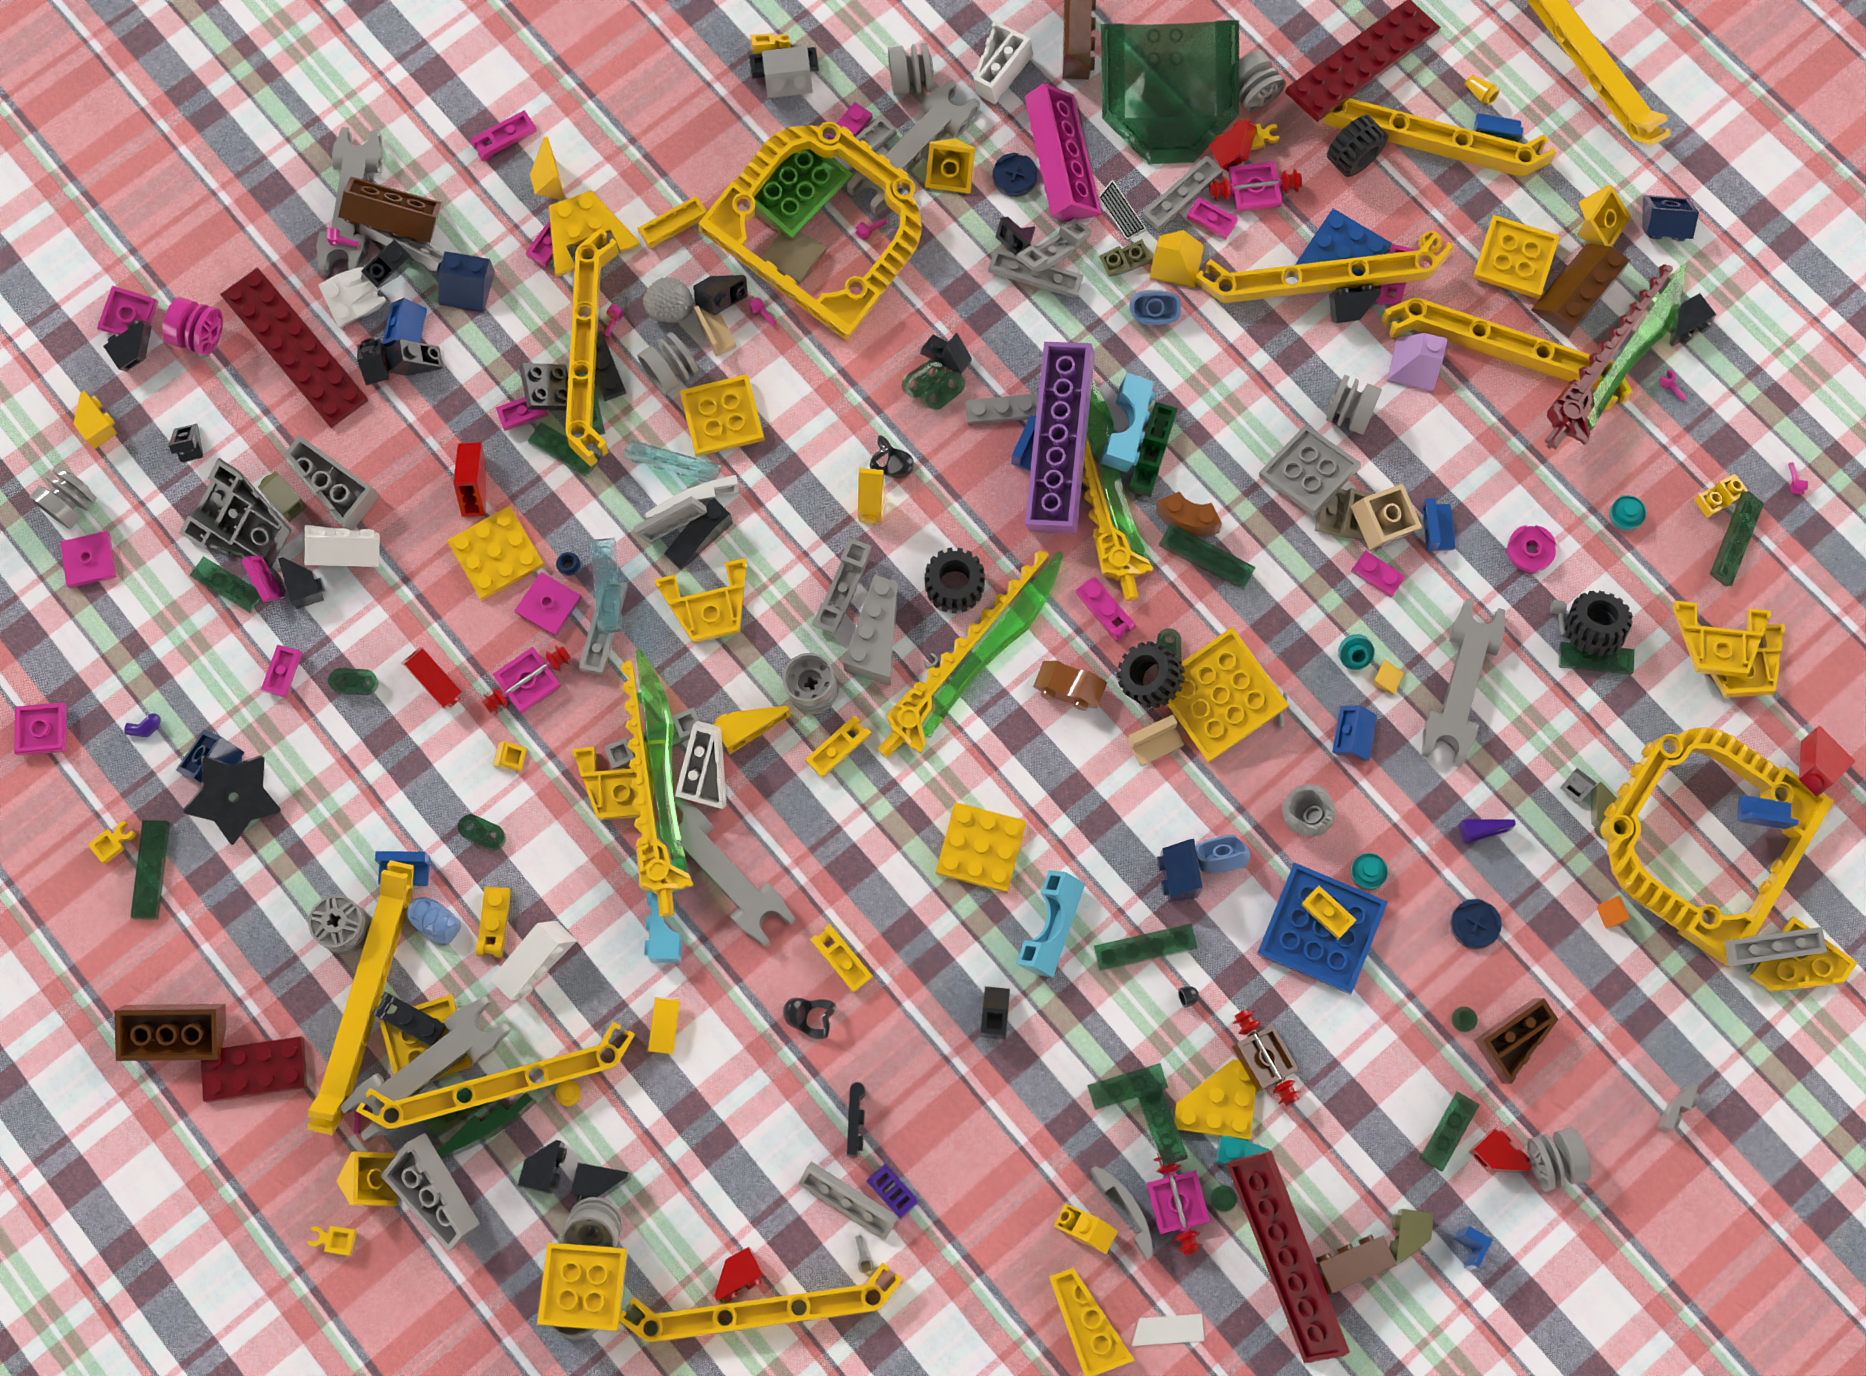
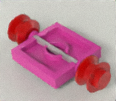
M1275 161L1229 167L1228 171L1230 182L1226 178H1223L1222 183H1217L1216 179H1213V184H1209L1210 197L1215 199V202H1218L1219 197H1224L1228 201L1231 194H1233L1236 212L1281 207L1282 197L1280 188L1285 193H1288L1289 188H1294L1295 192H1298L1299 187H1302V175L1297 173L1296 169L1293 170L1292 174H1288L1284 170L1280 178H1278Z
M555 645L556 651L553 653L546 651L547 661H543L535 648L531 647L493 673V676L503 688V693L499 689L492 688L493 694L490 696L483 694L486 699L482 703L490 713L495 711L498 714L497 708L500 706L507 708L508 701L505 699L506 697L507 699L510 698L520 714L524 713L561 687L550 670L553 668L554 670L561 671L560 665L563 663L570 665L568 660L571 657L563 646L558 648Z
M1172 1149L1158 1152V1158L1153 1159V1161L1160 1163V1168L1156 1172L1165 1175L1166 1178L1147 1182L1146 1187L1159 1235L1177 1230L1183 1232L1176 1236L1175 1241H1180L1182 1245L1178 1252L1183 1251L1184 1256L1199 1253L1198 1247L1203 1246V1244H1199L1196 1241V1237L1200 1233L1191 1230L1190 1227L1209 1223L1210 1218L1197 1171L1179 1175L1173 1173L1178 1171L1182 1165L1175 1163L1174 1158L1178 1153L1173 1154Z

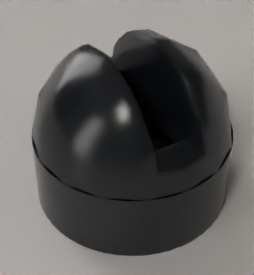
M1185 986L1178 989V996L1182 1006L1186 1008L1198 1001L1199 992L1196 988Z

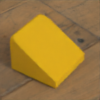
M1383 660L1372 685L1395 695L1404 672L1388 661Z
M507 741L500 742L493 766L520 772L527 748Z

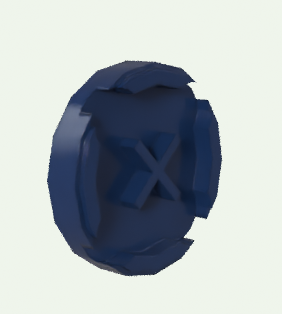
M1009 153L996 161L992 179L1000 193L1010 197H1020L1033 190L1037 183L1038 170L1030 157L1019 155V153Z
M1469 899L1459 904L1454 910L1450 926L1455 939L1464 947L1484 949L1496 941L1501 932L1502 922L1500 914L1493 905L1481 899Z

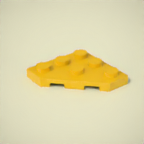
M1793 916L1788 920L1780 933L1810 928ZM1825 939L1827 952L1759 962L1749 977L1769 992L1837 985L1846 981L1858 962Z
M1231 1060L1176 1103L1173 1130L1251 1140L1256 1088L1239 1060Z

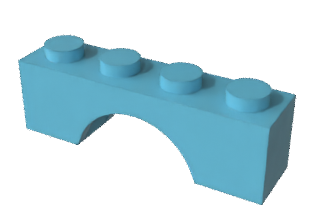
M1128 372L1121 381L1116 404L1127 415L1128 430L1110 435L1105 443L1100 464L1126 473L1132 465L1135 466L1140 455V452H1137L1138 445H1141L1145 435L1142 428L1143 425H1146L1150 415L1147 407L1151 405L1155 392L1152 391L1154 381Z
M672 860L674 867L686 872L684 860ZM685 889L677 890L675 892H672V894L674 895ZM648 891L647 905L651 906V916H646V931H650L649 940H645L644 954L648 956L651 963H681L682 937L666 925L664 917H659L658 896Z
M1048 871L1041 891V895L1047 905L1046 924L1036 938L1024 940L1016 964L1036 975L1054 977L1085 886L1084 882L1067 872Z

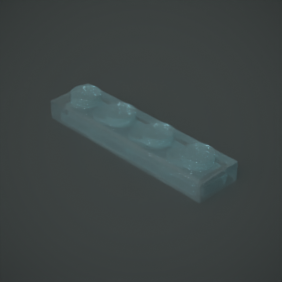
M632 440L626 446L623 456L635 463L649 464L656 469L670 470L680 476L698 478L699 481L705 483L716 480L720 475L722 466Z
M613 537L591 540L598 633L622 632L623 621L616 539Z

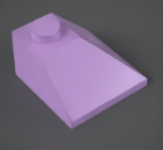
M1427 333L1398 337L1387 381L1433 392L1448 338Z

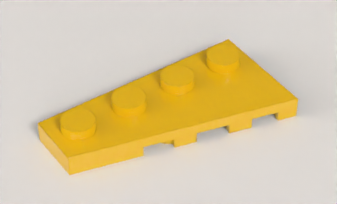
M1074 1268L1049 1276L1084 1376H1095L1135 1361Z

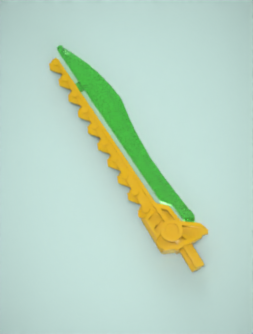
M1092 378L1087 428L1116 528L1113 527L1087 437L1083 467L1085 471L1083 472L1082 483L1089 490L1085 492L1084 499L1093 506V509L1089 511L1088 518L1098 525L1093 531V537L1102 575L1105 578L1120 581L1125 601L1129 600L1131 602L1139 598L1134 577L1143 575L1146 572H1152L1153 567L1149 560L1143 557L1145 548L1141 543L1132 518L1119 470L1100 464L1105 443L1110 435L1114 433V422L1103 395Z
M1042 550L1036 552L1034 565L1027 564L1021 568V579L1008 581V593L1006 595L1002 593L996 595L994 608H986L981 611V623L977 624L974 622L968 625L967 638L960 637L955 639L954 652L941 654L940 667L934 668L933 666L927 669V681L925 683L921 681L915 683L914 688L911 687L886 714V719L891 727V734L877 748V751L883 757L888 759L903 742L912 749H916L918 753H922L926 745L925 738L932 737L939 724L977 675L1005 648L1023 635L1035 621L1055 583L1063 557L1062 552H1057L1030 584L1029 580L1046 562L1049 556L1047 552ZM1022 590L1024 593L935 698V712L926 722L925 727L922 728L923 723L932 712L933 695Z
M637 649L635 653L640 693L637 691L635 668L632 660L622 663L620 670L629 678V680L624 682L622 689L630 696V699L625 702L624 709L632 716L627 721L625 727L634 735L627 745L635 754V757L630 760L629 767L637 774V777L632 779L630 786L639 794L636 799L634 798L632 806L641 814L634 823V826L642 833V836L636 842L638 847L639 884L641 889L653 892L658 896L659 917L665 916L667 918L674 915L672 892L692 887L693 882L690 875L685 872L688 865L683 849L673 793L672 745L674 724L666 694L653 667L643 651ZM641 703H643L661 838L671 847L675 867L672 865L670 851L666 845L658 840L639 706Z

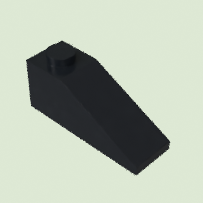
M715 498L705 505L707 513L689 522L664 553L680 571L733 524L731 514Z

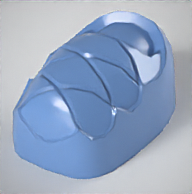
M1144 290L1132 296L1129 307L1132 316L1141 324H1168L1179 319L1181 300L1173 292Z
M1236 835L1221 836L1196 845L1199 868L1205 873H1225L1234 869L1245 868L1250 861L1249 848Z
M427 897L416 898L407 909V918L415 930L439 945L451 943L461 929L460 920L444 905Z

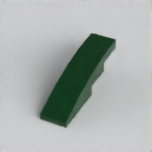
M1155 402L1128 491L1148 497L1152 496L1178 408Z
M525 1092L509 1109L500 1103L483 1121L474 1115L437 1153L441 1157L447 1158L473 1148L517 1121L537 1101Z

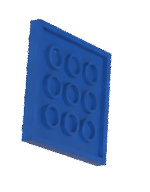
M1294 862L1256 955L1351 995L1388 901ZM1318 886L1324 889L1356 919L1355 923L1339 939L1332 935L1301 906L1302 902Z

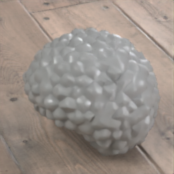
M671 277L660 278L652 283L644 294L643 306L646 314L656 321H666L667 323L671 321L675 323L692 314L694 306L692 294L687 285L683 284L680 279Z
M1306 784L1297 786L1290 791L1282 805L1283 817L1288 829L1303 836L1314 837L1325 834L1333 825L1336 816L1333 800H1331L1326 789L1320 785Z

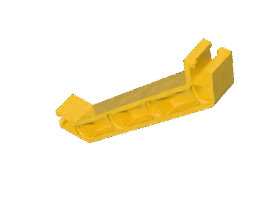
M1526 0L1633 140L1653 146L1671 136L1669 128L1661 129L1658 127L1668 121L1667 115L1652 111L1567 0Z
M1351 98L1335 109L1338 112L1332 111L1322 119L1326 125L1343 130L1353 120L1369 115L1388 134L1387 142L1521 177L1551 164L1556 154L1555 149L1552 147L1548 152L1536 155L1535 152L1542 151L1545 144L1549 142L1545 134L1525 144Z
M602 228L597 230L576 249L566 412L568 444L590 467L596 464L598 460L595 458L592 450H587L589 444L597 447L603 456L609 453L607 442L592 428L601 268L619 254L617 242L612 238L609 240L610 243L607 244V233ZM583 315H590L586 318L581 317ZM579 374H587L584 377H578ZM577 433L584 434L581 437H574Z
M1434 232L1423 247L1417 251L1229 273L1210 259L1206 263L1205 273L1208 275L1213 273L1217 277L1216 282L1213 283L1203 277L1204 272L1200 270L1196 275V284L1216 300L1222 303H1233L1334 291L1336 288L1350 287V289L1359 288V285L1367 284L1377 286L1426 280L1431 278L1452 254L1454 245L1448 242L1442 249V252L1435 256L1430 250L1433 246H1437L1442 237ZM1426 261L1431 266L1429 268H1423L1419 265V263ZM1360 269L1364 272V274L1362 276H1356L1352 273V271ZM1294 277L1298 282L1289 284L1286 282V279ZM1229 285L1232 289L1228 292H1223L1220 290V287Z
M1411 298L1385 309L1381 318L1384 326L1389 325L1388 321L1402 318V322L1398 324L1396 321L1391 322L1392 327L1389 332L1391 339L1415 330L1421 333L1448 338V342L1566 381L1574 379L1580 381L1579 369L1584 366L1590 367V354L1421 298ZM1410 311H1415L1419 315H1413L1410 313ZM1473 332H1478L1482 336H1476ZM1537 353L1543 354L1546 358L1539 357ZM1609 361L1601 373L1607 375L1609 379H1605L1600 375L1591 388L1595 390L1606 411L1615 407V403L1618 400V397L1613 395L1611 388L1620 397L1619 401L1621 404L1627 402L1633 393L1619 367Z
M390 860L387 864L388 871L383 870L381 872L379 899L319 1094L308 1109V1117L312 1118V1120L309 1121L307 1130L332 1136L346 1114L340 1107L353 1093L376 1017L371 1013L375 1007H379L406 918L413 890V865Z
M613 1021L597 1046L393 1101L369 1088L365 1097L370 1099L373 1095L385 1104L379 1115H375L364 1110L365 1104L361 1102L356 1111L385 1128L393 1129L607 1070L619 1063L635 1033L625 1030L623 1034L627 1038L620 1048L617 1049L614 1045L608 1043L614 1029L620 1030L621 1025ZM603 1049L613 1051L614 1059L611 1063H604L601 1060L600 1054ZM534 1068H539L544 1073L543 1080L539 1083H533L529 1079V1073ZM462 1088H468L472 1092V1099L467 1103H461L457 1099V1092ZM389 1108H395L399 1112V1119L395 1123H388L384 1118L385 1111Z
M882 1262L865 1285L658 1314L639 1299L633 1297L629 1302L630 1307L634 1309L637 1306L645 1314V1318L637 1326L627 1319L628 1315L623 1310L620 1313V1322L647 1342H661L875 1312L885 1306L904 1279L895 1273L893 1277L896 1280L887 1291H883L880 1287L876 1286V1282L883 1271L888 1272L890 1270ZM871 1290H876L880 1293L881 1298L876 1305H870L866 1301V1295ZM802 1300L806 1303L807 1310L803 1315H795L792 1310L793 1305L796 1301ZM723 1311H730L733 1316L732 1322L727 1326L721 1325L719 1321V1316ZM651 1321H655L659 1327L657 1334L654 1336H649L645 1330L646 1325Z

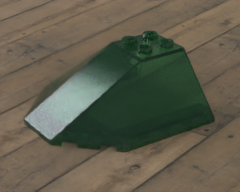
M1239 20L1147 25L1101 24L1102 119L1147 164L1194 163L1209 147V144L1214 142V139L1222 134L1229 124L1238 117Z

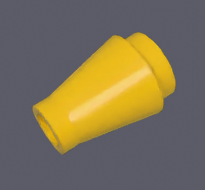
M1475 75L1469 76L1465 82V87L1482 104L1491 105L1499 95L1500 90L1497 89L1496 84L1478 78Z

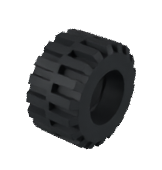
M1369 115L1361 116L1349 123L1335 137L1327 151L1326 157L1345 177H1351L1364 170L1376 159L1385 147L1388 134Z
M952 547L947 548L946 553L943 550L939 551L938 557L933 555L930 559V564L927 563L924 576L925 591L927 592L928 599L930 601L933 600V605L936 608L941 606L942 611L947 612L948 609H951L952 613L957 614L958 609H961L962 613L966 612L968 606L973 608L976 606V601H980L985 588L983 564H980V559L977 556L972 557L971 551L967 550L964 553L963 548L959 547L957 551H953ZM958 571L965 574L969 582L961 589L952 590L946 588L940 580L946 573Z
M1593 590L1589 591L1588 594H1580V597L1574 600L1564 625L1565 635L1571 639L1570 643L1573 646H1578L1577 649L1579 651H1586L1588 655L1593 653L1597 654V656H1603L1604 653L1611 655L1614 651H1619L1627 638L1633 622L1632 612H1629V606L1623 604L1621 598L1617 599L1614 597V594H1605V591L1600 590L1598 593Z
M1147 641L1146 644L1143 642L1138 643L1137 648L1134 646L1129 648L1130 653L1128 655L1125 653L1122 656L1124 658L1123 663L1119 662L1118 668L1121 669L1120 672H1117V678L1120 679L1118 682L1119 687L1123 689L1122 691L1125 695L1145 707L1159 708L1160 703L1164 706L1169 704L1168 700H1174L1177 697L1175 693L1177 691L1181 692L1183 687L1180 686V683L1185 681V677L1181 675L1185 672L1184 667L1181 666V660L1163 645L1155 644L1152 641ZM1158 664L1159 672L1152 683L1144 685L1143 678L1146 671L1151 666Z

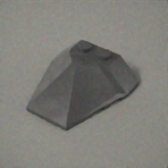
M219 458L208 476L211 483L196 510L188 515L179 534L200 547L206 549L211 547L220 550L221 553L226 555H237L242 557V560L248 556L262 555L268 567L271 568L292 529L239 470Z

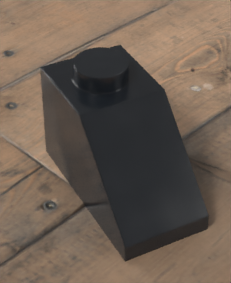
M284 557L278 558L290 602L296 609L324 601L322 592L325 591V586L321 577L317 578L311 570Z
M578 1162L571 1194L577 1196L576 1201L589 1197L604 1198L629 1181L632 1174L626 1171Z

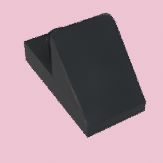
M1008 216L1001 217L995 238L1016 256L1031 245L1036 227L1021 228Z
M955 333L949 342L933 334L923 345L920 353L959 375L972 362V357L958 333Z
M197 424L173 430L168 445L171 454L177 453L180 462L203 457Z

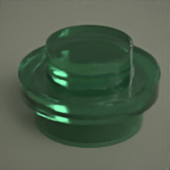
M1459 1007L1452 1014V1024L1460 1032H1469L1477 1025V1015L1469 1007Z
M1218 1186L1211 1194V1203L1216 1210L1228 1212L1235 1207L1237 1195L1229 1186Z

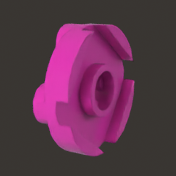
M1521 526L1509 538L1506 555L1515 567L1525 571L1527 574H1534L1546 569L1556 556L1555 538L1542 526ZM1526 544L1529 546L1536 545L1535 551L1537 553H1529Z

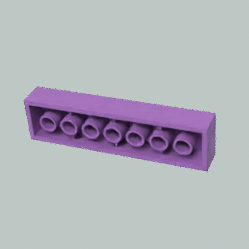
M1044 342L1025 525L1029 532L1077 534L1095 352L1091 343Z

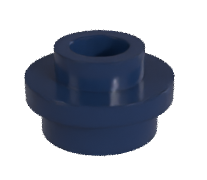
M565 552L557 558L556 567L562 575L571 576L580 569V560L576 554ZM567 562L573 563L570 568L565 567Z

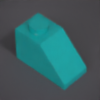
M1222 1135L1218 1139L1214 1164L1227 1167L1226 1163L1231 1160L1265 1152L1270 1149L1246 1140Z

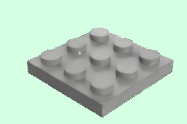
M1305 424L1259 472V477L1315 516L1361 468V462Z

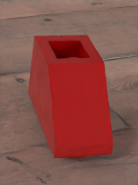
M1244 119L1236 122L1232 129L1218 135L1214 142L1209 144L1222 169L1229 171V167L1239 166L1248 160L1257 128L1250 120Z
M1496 1128L1489 1131L1469 1151L1486 1171L1525 1173L1533 1168L1528 1163L1530 1161L1529 1157L1522 1150H1516L1510 1144V1137L1502 1130L1498 1131Z
M750 1247L725 1259L714 1294L716 1301L723 1300L724 1303H727L739 1296L737 1291L745 1287L751 1290L762 1283L760 1279L765 1277Z

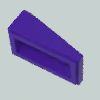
M1465 819L1458 824V828L1463 842L1470 843L1509 832L1515 827L1516 822L1515 819Z
M886 1164L881 1166L866 1180L900 1220L920 1203ZM887 1173L889 1177L880 1186H877L875 1182ZM894 1181L896 1185L884 1194L882 1190ZM900 1188L903 1192L891 1201L889 1197ZM907 1196L910 1200L898 1209L896 1205Z

